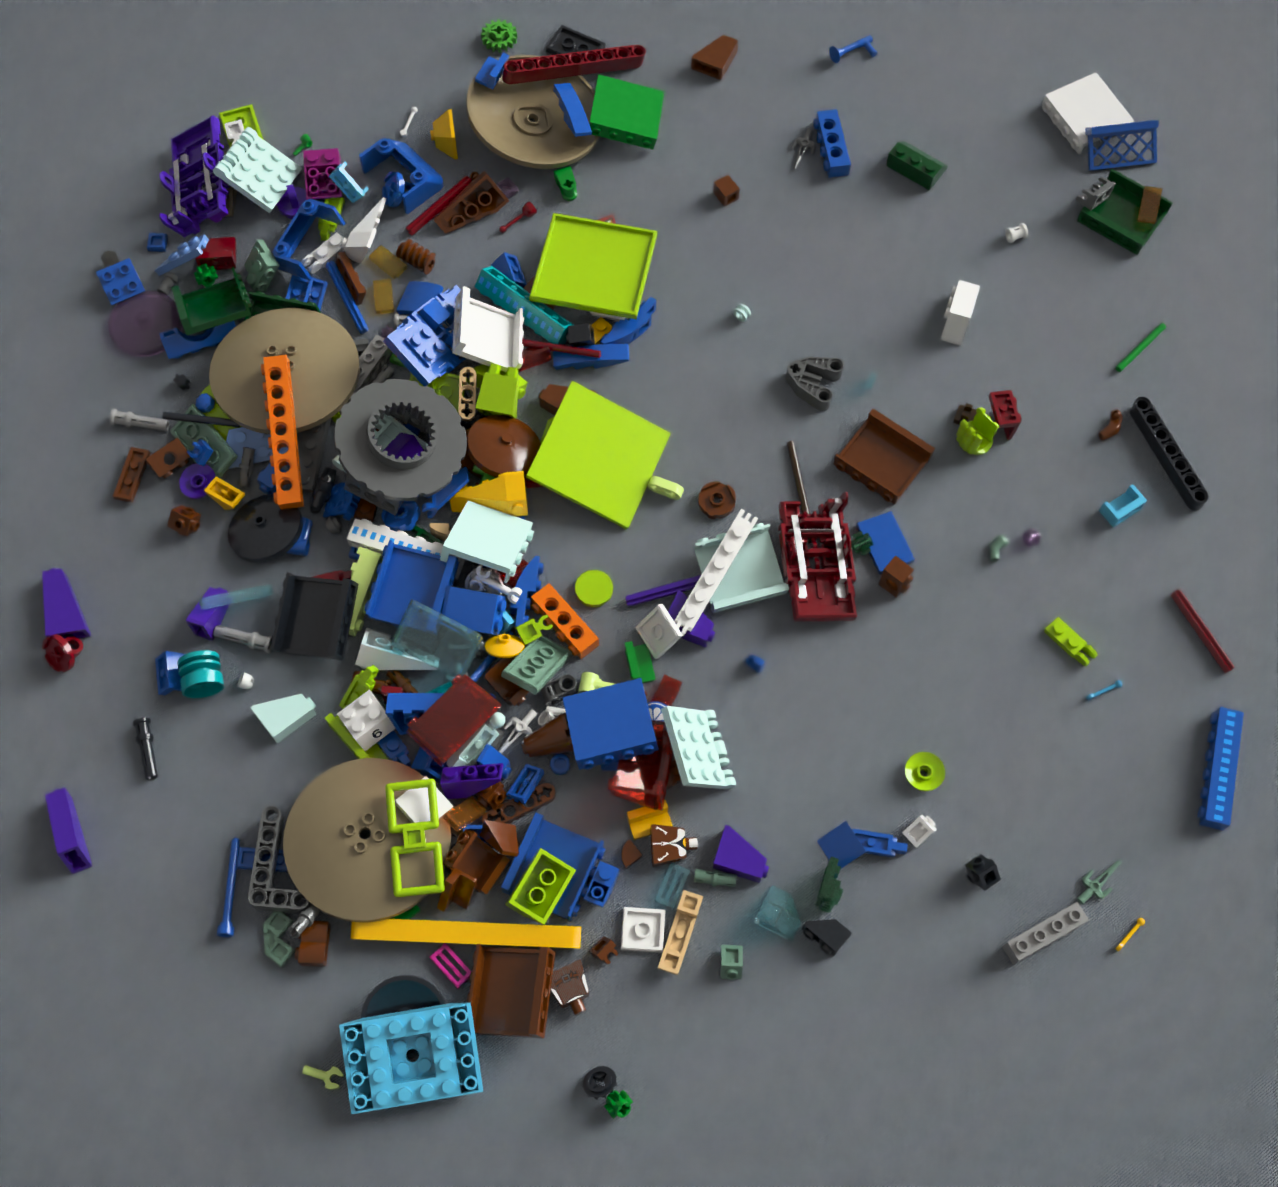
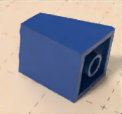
M447 586L440 625L499 635L503 627V612L507 605L505 601L506 596Z

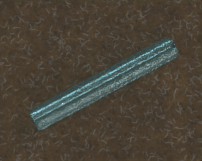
M270 584L208 596L201 598L199 605L201 609H209L272 595L273 588Z

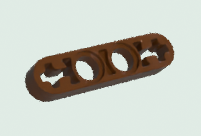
M550 783L541 784L535 788L530 796L534 800V804L531 807H525L521 801L516 802L514 799H511L499 805L495 810L491 809L484 813L482 822L488 820V817L491 816L493 819L497 818L495 822L509 824L551 803L556 796L555 788ZM544 789H546L547 791L551 790L550 797L543 795L539 797L541 802H537V798L534 795L535 793H537V795L540 796L543 794ZM509 806L516 809V813L511 817L504 814V810ZM501 811L503 821H501L497 812Z

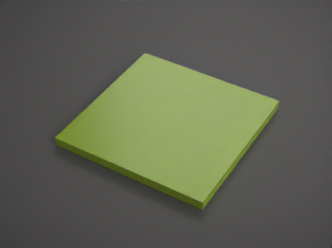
M553 213L529 301L637 320L658 231Z
M572 381L526 474V478L627 530L671 433Z

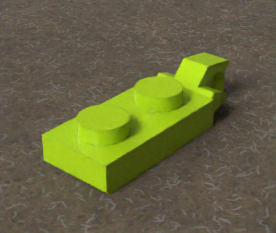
M343 197L325 199L324 203L335 206L341 215L345 199ZM319 218L318 230H321V240H328L330 233L335 232L338 224Z
M372 665L355 675L339 706L344 709L369 689L372 691L376 683L373 679L377 676L379 669Z

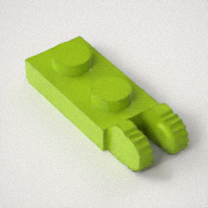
M1057 617L1045 628L1044 632L1072 658L1074 657L1082 665L1087 666L1090 662L1080 652L1081 650L1092 659L1098 656L1096 650L1091 645H1088L1061 618Z

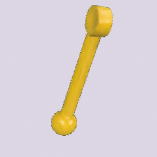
M1143 918L1137 919V924L1117 945L1115 949L1118 952L1136 930L1145 924Z

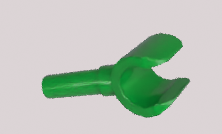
M308 134L301 136L302 144L292 153L295 157L305 147L310 148L313 143Z

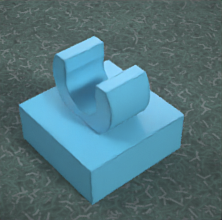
M505 610L503 612V627L500 634H507L515 626L516 618L512 619L510 616L512 612Z

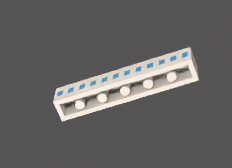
M355 519L347 536L350 546L355 548L362 547L380 553L381 556H383L384 546L388 545L389 540H392L397 545L440 556L443 548L441 543H430L420 536L411 537L404 531L398 530L396 532L390 530L385 525L377 526L367 519ZM457 557L460 563L454 580L459 578L465 563L463 558Z

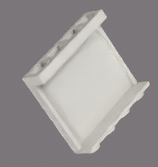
M1096 72L1046 94L1041 105L1044 112L1052 119L1053 124L1059 128L1062 135L1066 137L1071 147L1079 155L1082 153L1083 148L1088 146V135H1085L1086 127L1134 122L1130 114ZM1099 137L1093 138V143L1101 139Z
M463 286L455 297L452 353L490 366L491 363L501 365V371L507 372L508 367L520 369L523 364V358L521 357L524 347L522 344L524 335L522 330L524 323L523 309L520 308L516 314H512L470 298V289Z

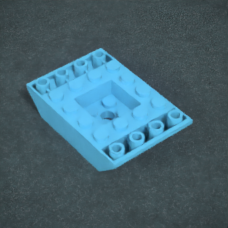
M471 1002L449 1003L365 1017L339 1025L351 1114L483 1092ZM410 1049L417 1050L419 1058L415 1061L409 1060L407 1058V1051Z

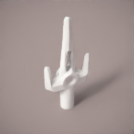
M533 709L528 712L522 721L517 717H512L508 721L504 729H507L512 724L515 727L498 752L502 754L522 733L527 734L526 736L532 733L528 725L537 715ZM517 732L518 734L509 742L513 734Z

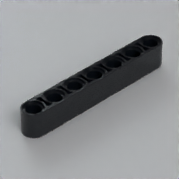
M1143 396L1136 398L1130 409L1131 417L1186 506L1192 511H1199L1209 498L1207 490L1151 401Z

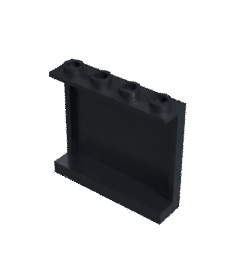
M287 572L286 578L283 581L282 597L279 600L278 616L275 619V631L271 638V649L279 653L343 661L359 584L351 579L343 578V581L295 576Z

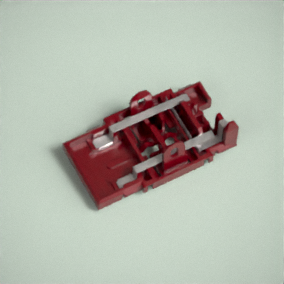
M843 492L840 498L827 499L825 504H820L818 506L819 514L816 511H813L812 514H807V511L800 514V501H781L778 507L782 523L779 524L778 531H781L779 540L784 577L787 578L785 583L789 585L790 599H792L794 622L855 621L857 612L855 591L852 584L856 581L848 523H843V510L848 504V492ZM808 539H811L813 544L811 549H808L806 545ZM815 539H820V542H824V544L817 548ZM814 557L815 569L809 568V558ZM818 557H820L822 569H820V562Z

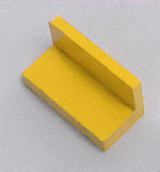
M666 800L627 812V820L634 840L649 836L651 824L673 826L668 814Z

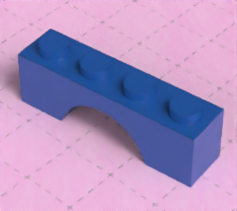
M234 321L209 328L199 335H186L177 327L159 334L168 358L178 359L183 354L189 352L196 353L201 348L218 345L236 325Z

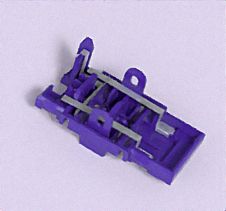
M214 115L171 139L173 167L169 169V174L165 171L159 173L162 185L171 192L172 213L168 215L159 213V218L165 226L184 238L192 233L194 235L199 233V224L205 219L209 218L218 223L222 220V217L228 215L225 199H227L226 195L229 193L226 189L231 186L213 173V169L219 161L223 160L225 152L222 151L224 150V145L220 143V121Z

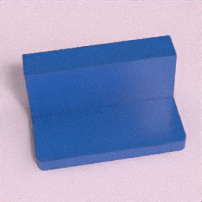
M503 52L499 60L488 57L475 77V82L493 90L502 76L504 64L509 60V55Z
M504 252L491 264V266L520 287L524 288L527 285L517 256Z
M165 651L155 658L158 695L166 696L173 690L181 691L180 680L182 677H180L178 672L177 660L185 654Z

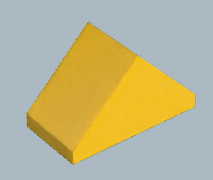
M215 477L204 489V492L224 510L234 509L245 496L244 492L218 477Z

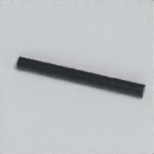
M163 412L162 416L166 420L240 427V425L227 418Z

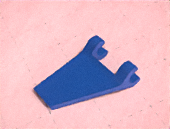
M467 467L460 469L457 475H453L451 483L432 496L426 497H432L433 502L422 505V512L430 510L427 512L428 519L433 518L437 511L469 482Z

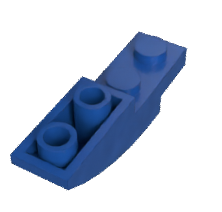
M650 296L647 301L641 303L637 320L629 318L628 320L615 322L611 331L602 337L600 343L629 344L641 336L651 326V315L656 310V299Z
M535 556L528 563L515 587L520 588L522 593L518 597L519 599L516 604L510 603L511 615H517L515 627L529 620V616H526L527 609H531V596L541 589V581L538 580L539 574L543 575L544 563H540V556Z

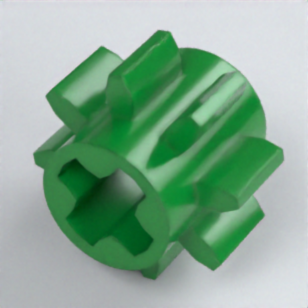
M207 264L197 267V272L194 273L198 285L202 284L205 287L213 285L215 279L218 278L214 266L209 267Z
M615 1090L607 1096V1104L604 1108L613 1119L616 1116L623 1118L629 1114L631 1110L630 1104L633 1101L624 1090L620 1093Z

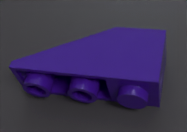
M503 763L444 767L440 784L446 799L467 798L500 782Z

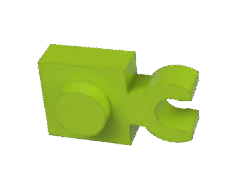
M548 615L541 616L538 622H535L534 618L515 627L525 645L543 636L540 630H549L553 627L552 624L548 626L543 624V620L548 618Z

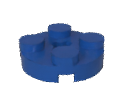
M404 501L396 516L384 509L382 512V520L385 526L396 532L398 530H412L420 516V508L414 501Z

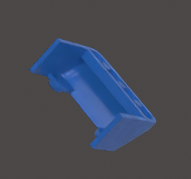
M386 138L380 139L359 154L362 172L366 174L391 155L411 173L410 181L414 185L413 188L402 195L405 213L408 215L443 188V178L406 143Z
M308 199L302 203L271 252L279 264L278 270L307 280L312 279L302 263L291 259V256L316 217L342 226L346 224L335 206L313 199Z

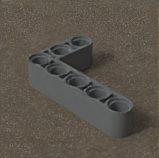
M267 806L261 814L248 900L256 910L299 914L305 911L311 904L306 899V903L303 906H296L297 901L300 898H304L299 890L273 888L284 817L276 806ZM271 814H277L275 820L268 821V817ZM268 834H274L272 840L265 841V837ZM271 854L268 861H261L263 855ZM267 874V879L264 882H258L260 875ZM258 895H264L262 902L255 903V898ZM284 896V903L276 905V899Z

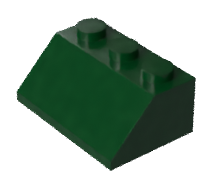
M898 141L889 152L886 166L929 191L948 168V165L905 141Z

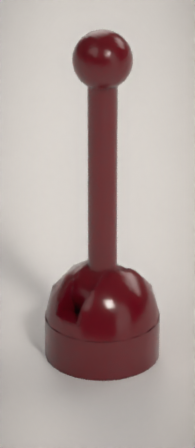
M528 201L522 207V213L505 226H501L499 231L505 233L508 227L523 216H534L537 213L535 206Z

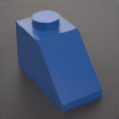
M488 743L476 760L477 765L503 763L500 782L503 779H507L512 770L510 768V761Z

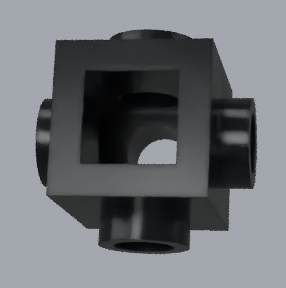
M982 854L965 864L968 872L966 876L970 883L976 884L984 891L1001 881L995 862Z

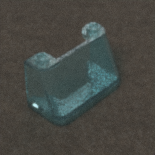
M411 599L390 646L392 647L391 651L400 656L403 653L409 654L446 674L445 679L456 683V681L461 683L483 643V637L476 631Z

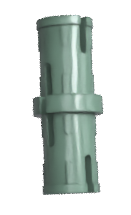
M695 869L694 882L712 884L715 887L716 885H723L735 888L737 874L718 872V870L706 871Z

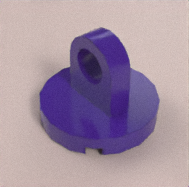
M291 184L286 185L287 191L278 201L277 207L280 214L293 219L302 203L306 201V190L301 187H294Z

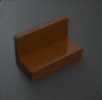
M455 868L444 882L445 890L441 893L437 909L445 912L452 902L467 909L477 880Z

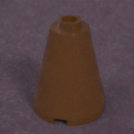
M561 713L523 739L524 743H521L524 754H528L530 757L574 752L566 713Z

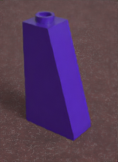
M51 568L48 571H42L45 636L57 634L64 639L67 637H91V632L66 573L62 568Z
M65 787L45 794L58 856L72 874L92 867L71 795Z

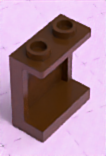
M465 829L458 836L454 847L447 852L443 865L450 871L457 868L477 880L474 890L487 895L510 859L505 855L498 854L478 838L476 832Z

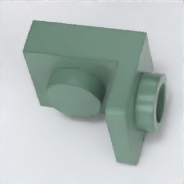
M721 945V978L729 980L742 979L743 946Z

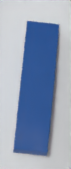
M570 83L554 84L553 91L559 98V107L564 112V121L574 136L592 135L587 116Z
M628 344L579 346V348L601 351L600 358L553 351V367L556 370L574 367L577 370L590 366L599 369L629 362Z

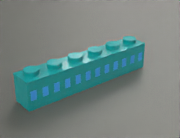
M493 266L481 270L474 287L482 295L489 297L493 300L494 304L501 306L512 314H516L522 308L523 325L533 329L535 334L548 340V343L562 345L567 342L566 333H569L568 326H572V323L544 303L529 301V292Z

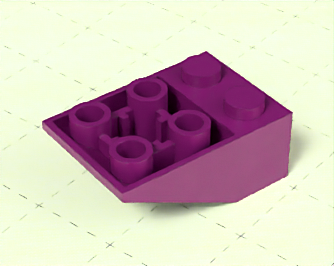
M339 149L303 151L306 200L342 197V191L329 177L335 168L342 164Z

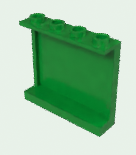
M598 74L589 121L592 135L653 150L658 137L665 91Z

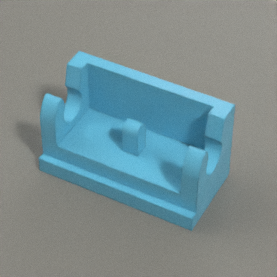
M344 161L335 168L329 177L348 199L354 203L362 198L369 188L366 186L364 189H361L354 179L344 170L347 165Z

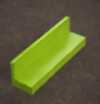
M330 713L325 717L330 728L358 759H388L377 744L364 751L338 715L334 717Z

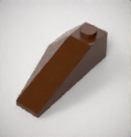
M483 171L433 220L446 234L470 222L498 212L509 202V199L490 176Z

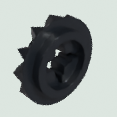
M595 1067L586 1074L583 1080V1089L589 1098L594 1097L598 1100L599 1097H603L606 1099V1095L613 1093V1088L617 1086V1076L609 1067ZM595 1080L604 1081L605 1086H598Z

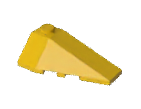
M524 471L502 473L490 481L487 479L477 486H468L459 490L450 499L452 512H462L469 500L515 517L527 516L528 505Z

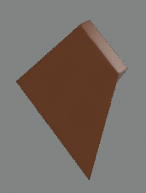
M484 820L480 836L500 854L517 857L519 850L516 825Z

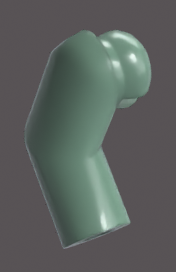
M1003 535L997 536L989 544L991 562L1000 560L999 549L1007 546L1009 543L1008 538Z

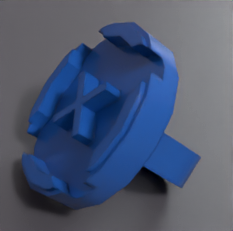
M391 171L384 178L386 184L382 188V198H386V205L396 208L403 200L402 195L406 193L404 190L407 189L409 191L414 186L409 182H404L401 173Z

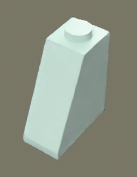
M302 693L250 707L276 743H279L317 715L314 710L316 707L310 697L306 699Z

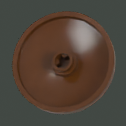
M491 415L481 418L473 424L467 436L466 448L472 462L480 470L497 478L502 473L524 471L525 477L541 443L536 433L524 422L510 416Z

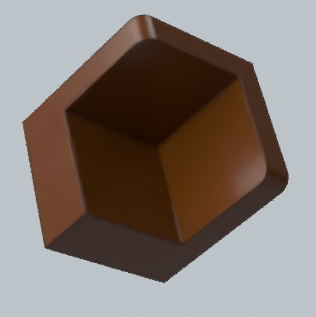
M726 175L714 181L713 193L721 204L726 207L739 200L740 188L729 175Z

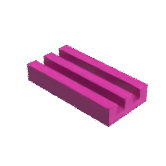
M446 943L429 957L457 989L470 978L472 971ZM444 950H446L450 954V956L460 965V967L467 973L465 976H463L460 973V971L450 962V960L442 953ZM438 955L460 978L458 982L436 959Z

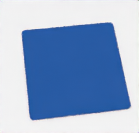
M844 821L817 840L836 872L866 852L847 821Z

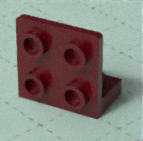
M209 238L206 248H201L203 251L202 255L195 258L198 266L207 264L209 267L214 266L215 270L236 269V238Z
M1012 390L990 392L988 397L995 422H997L999 428H1004L1006 439L1011 440L1022 422L1021 414L1017 410L1016 397L1013 396Z

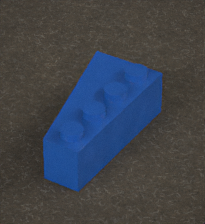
M388 693L385 713L399 734L404 735L477 725L478 703L472 693Z

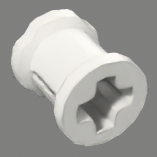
M1020 223L1017 227L1006 228L1005 235L1007 241L1013 243L1017 239L1027 238V226L1024 223Z

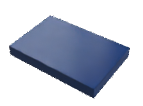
M892 511L856 524L879 574L883 573L884 568L895 556L906 564L915 561Z

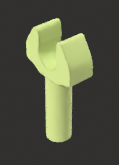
M305 1065L302 1074L324 1080L325 1088L329 1090L340 1088L338 1084L331 1082L332 1076L344 1077L341 1070L334 1066L329 1071H323Z

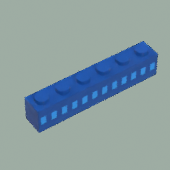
M1219 707L1211 714L1210 724H1212V729L1207 737V742L1210 745L1205 754L1207 768L1204 769L1202 775L1205 783L1200 792L1202 806L1199 807L1197 817L1200 818L1199 825L1222 831L1230 826L1244 712Z

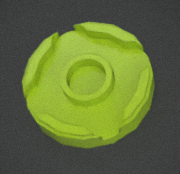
M588 570L582 573L576 581V597L585 606L592 608L601 607L612 598L613 582L603 571Z

